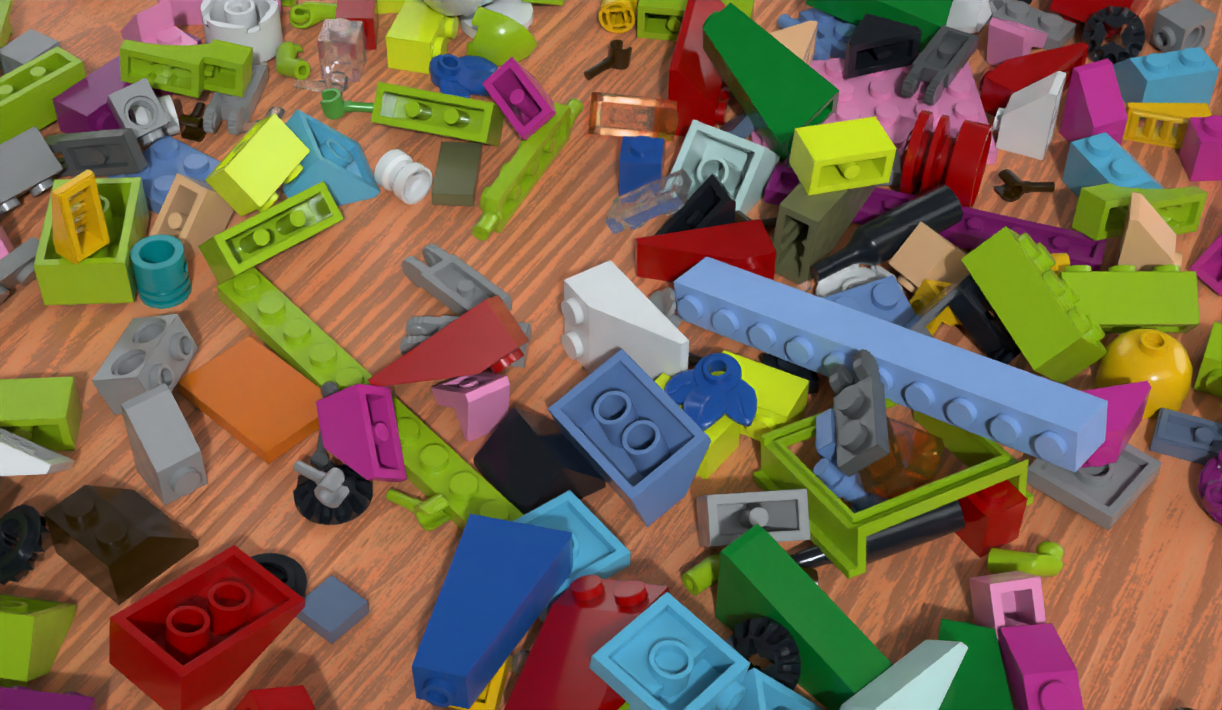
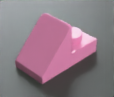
M169 0L139 12L121 30L124 40L162 45H198L197 41L174 25Z
M992 17L988 30L987 62L991 65L999 66L1007 59L1028 55L1032 47L1043 48L1049 34L1016 21Z
M481 372L476 375L454 377L431 387L437 405L454 408L467 441H473L495 431L509 413L510 383L507 375Z

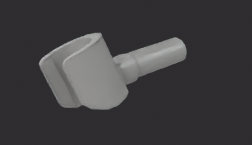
M301 460L294 464V471L317 484L314 490L315 496L325 506L337 508L349 494L348 487L342 485L345 481V476L339 468H331L326 473Z

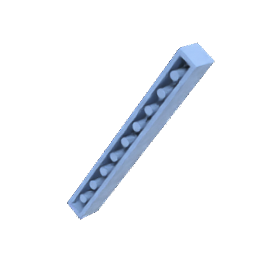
M705 257L674 281L677 315L683 321L827 377H830L829 370L838 364H843L853 374L855 383L860 380L853 370V355L862 349H866L877 360L876 362L880 369L878 370L880 379L884 384L885 398L1069 471L1076 472L1105 442L1108 401L710 257Z

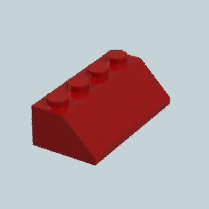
M721 0L687 1L669 68L667 135L686 137L693 119L717 128V124H725L727 101H730L731 90L703 50L702 29L705 20L714 11L720 12L726 7Z

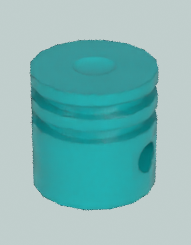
M160 234L151 235L137 242L130 251V259L141 301L151 308L165 309L180 305L188 299L192 288L184 245L181 241L173 236Z

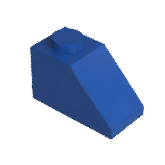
M643 135L636 137L623 136L619 161V201L660 203L666 146L664 138H652Z

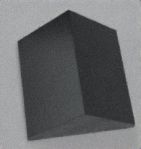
M514 406L473 458L475 467L486 481L524 515L569 490L580 500L606 487L604 478L566 438L554 420Z

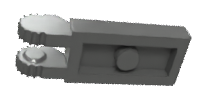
M942 25L913 62L912 69L903 81L901 94L911 98L918 90L921 80L929 83L925 91L924 103L936 104L942 95L944 87L948 88L976 51L979 36Z
M132 128L68 134L60 133L44 138L53 153H62L64 156L57 159L63 170L56 176L72 175L74 178L87 169L94 172L95 176L131 174L140 172L148 165Z
M862 349L853 355V370L859 378V382L855 383L853 374L843 364H838L829 370V384L836 395L833 397L837 468L848 477L890 453L884 384L880 379L878 371L880 369L878 368L877 360L866 349Z

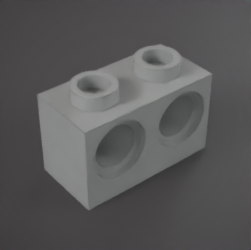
M178 314L133 318L97 371L92 382L114 415L123 414L120 404L163 383L172 392L199 347Z

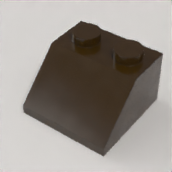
M84 485L44 513L56 553L118 605L125 602L199 546L198 540L132 489Z

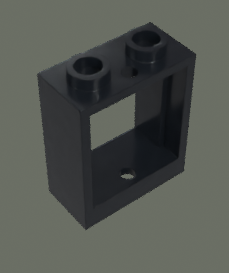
M970 273L942 290L903 326L904 328L934 338L926 326L949 306L988 358L1008 365L1021 352Z

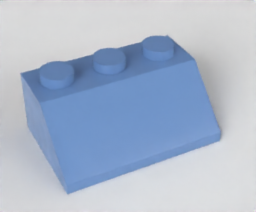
M623 349L618 351L548 408L561 432L647 527L686 496L711 443L710 437Z

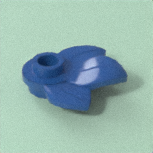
M451 54L438 55L432 58L429 64L431 81L440 88V93L470 98V94L490 96L482 83L498 69L490 60L472 55L460 58Z
M713 353L703 357L696 364L695 369L680 372L672 377L664 390L678 406L683 405L684 412L703 431L715 424L724 414L732 421L749 427L757 411L755 390L742 380V371L738 361L724 353ZM716 371L725 372L720 376H714L711 374Z

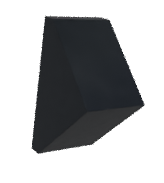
M866 13L847 42L844 76L848 79L912 65L919 54L922 31L919 27Z
M711 174L655 235L734 223L736 201L719 178Z

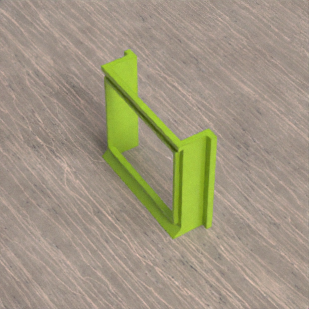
M885 398L886 409L899 405L892 402L891 399ZM915 410L914 420L969 468L853 513L787 448L816 436V417L821 414L818 413L760 435L761 470L753 473V481L763 491L807 489L811 541L821 549L827 558L848 579L866 572V537L1005 480H1009L1028 499L1026 506L1033 504L1034 495L1026 489L1029 459L1017 461L995 441Z

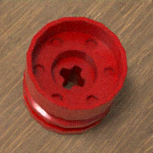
M922 110L904 146L900 165V192L914 195L920 180L922 181L921 194L935 188L937 184H944L952 189L961 206L973 208L989 155L993 133L992 125L965 120L959 128L957 136L954 137L950 136V117L948 115L940 117L935 132H932L934 114L933 112Z

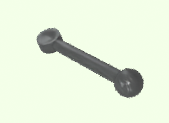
M332 381L324 383L321 387V394L324 398L339 392L338 385ZM319 428L316 453L311 456L309 464L310 466L315 464L323 468L328 466L329 458L326 455V449L323 446Z

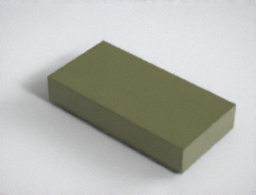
M441 141L432 188V205L474 206L482 159V143Z

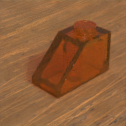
M600 92L591 93L588 134L619 138L643 135L652 138H664L667 142H674V134L678 125L677 101Z
M887 417L890 453L859 471L865 492L889 500L912 491L932 480L945 446L942 438Z

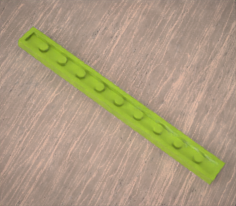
M254 267L217 286L219 300L281 359L319 388L329 381L336 383L339 391L355 384L371 385L368 379L372 375ZM391 393L407 478L428 498L437 493L443 495L448 501V507L443 509V511L451 517V520L462 531L465 529L470 514L507 521H514L524 515Z

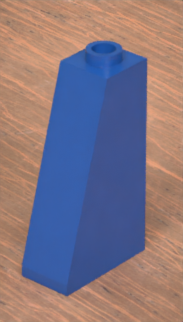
M470 514L412 664L417 699L426 700L428 703L438 707L456 706L470 709L571 574L573 568L572 532Z

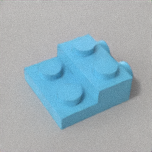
M570 490L513 521L572 532L573 568L571 574L539 615L543 623L551 605L570 588L574 580L586 575H597L600 578L608 579L630 566L631 552Z
M666 592L593 654L589 668L630 704L629 710H733L746 693L747 689L742 683L750 662L671 594Z

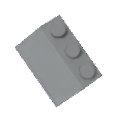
M36 126L0 144V216L18 207L21 203L17 198L31 192L33 197H36L51 189L54 183L53 178L63 170Z

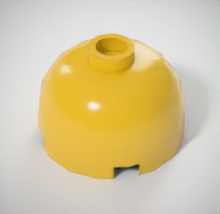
M1133 329L1120 334L1105 348L1108 353L1100 360L1095 379L1097 389L1148 381L1151 390L1142 419H1157L1161 407L1177 412L1181 409L1183 401L1188 397L1193 367L1186 348L1177 339L1153 329Z

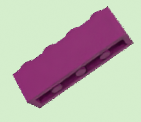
M184 32L188 36L193 38L195 41H197L198 45L202 44L200 38H197L187 32ZM120 55L52 99L61 132L68 134L121 129L107 104L108 95L132 84L121 81ZM152 88L156 97L174 94L173 92ZM128 111L129 118L132 121L130 111Z

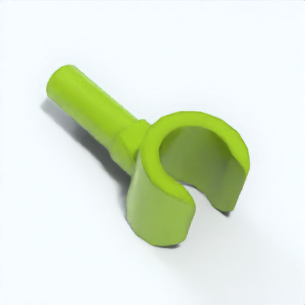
M390 489L386 494L387 500L414 513L417 521L426 531L434 530L451 520V517L443 511V509L448 507V501L440 493L433 495L423 502L394 489Z

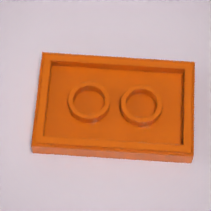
M250 335L177 382L179 393L267 464L320 428L316 401L324 398L321 394V388Z

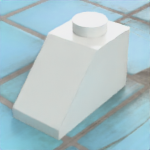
M1057 71L1013 93L1005 109L999 107L993 124V131L999 132L996 144L997 149L1039 160L1044 159L1053 138L1067 73Z

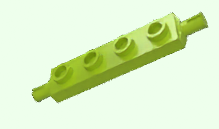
M572 98L568 101L567 105L555 102L556 114L526 141L523 139L519 144L517 153L510 162L503 164L497 179L491 186H487L482 193L480 199V209L483 210L482 217L472 228L474 230L472 234L475 238L485 241L492 231L500 233L570 139L571 128L575 124V119L583 111V104L580 100Z

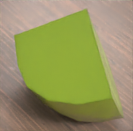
M480 6L477 7L471 24L478 26L472 43L467 42V55L486 58L497 66H502L511 57L520 62L530 56L537 47V42L523 25L501 13Z

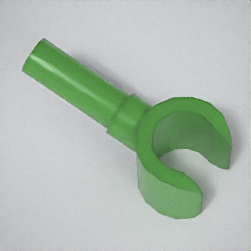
M336 88L325 89L321 93L323 100L320 101L324 115L329 119H338L345 112L351 111L373 112L374 103L343 101L340 90Z

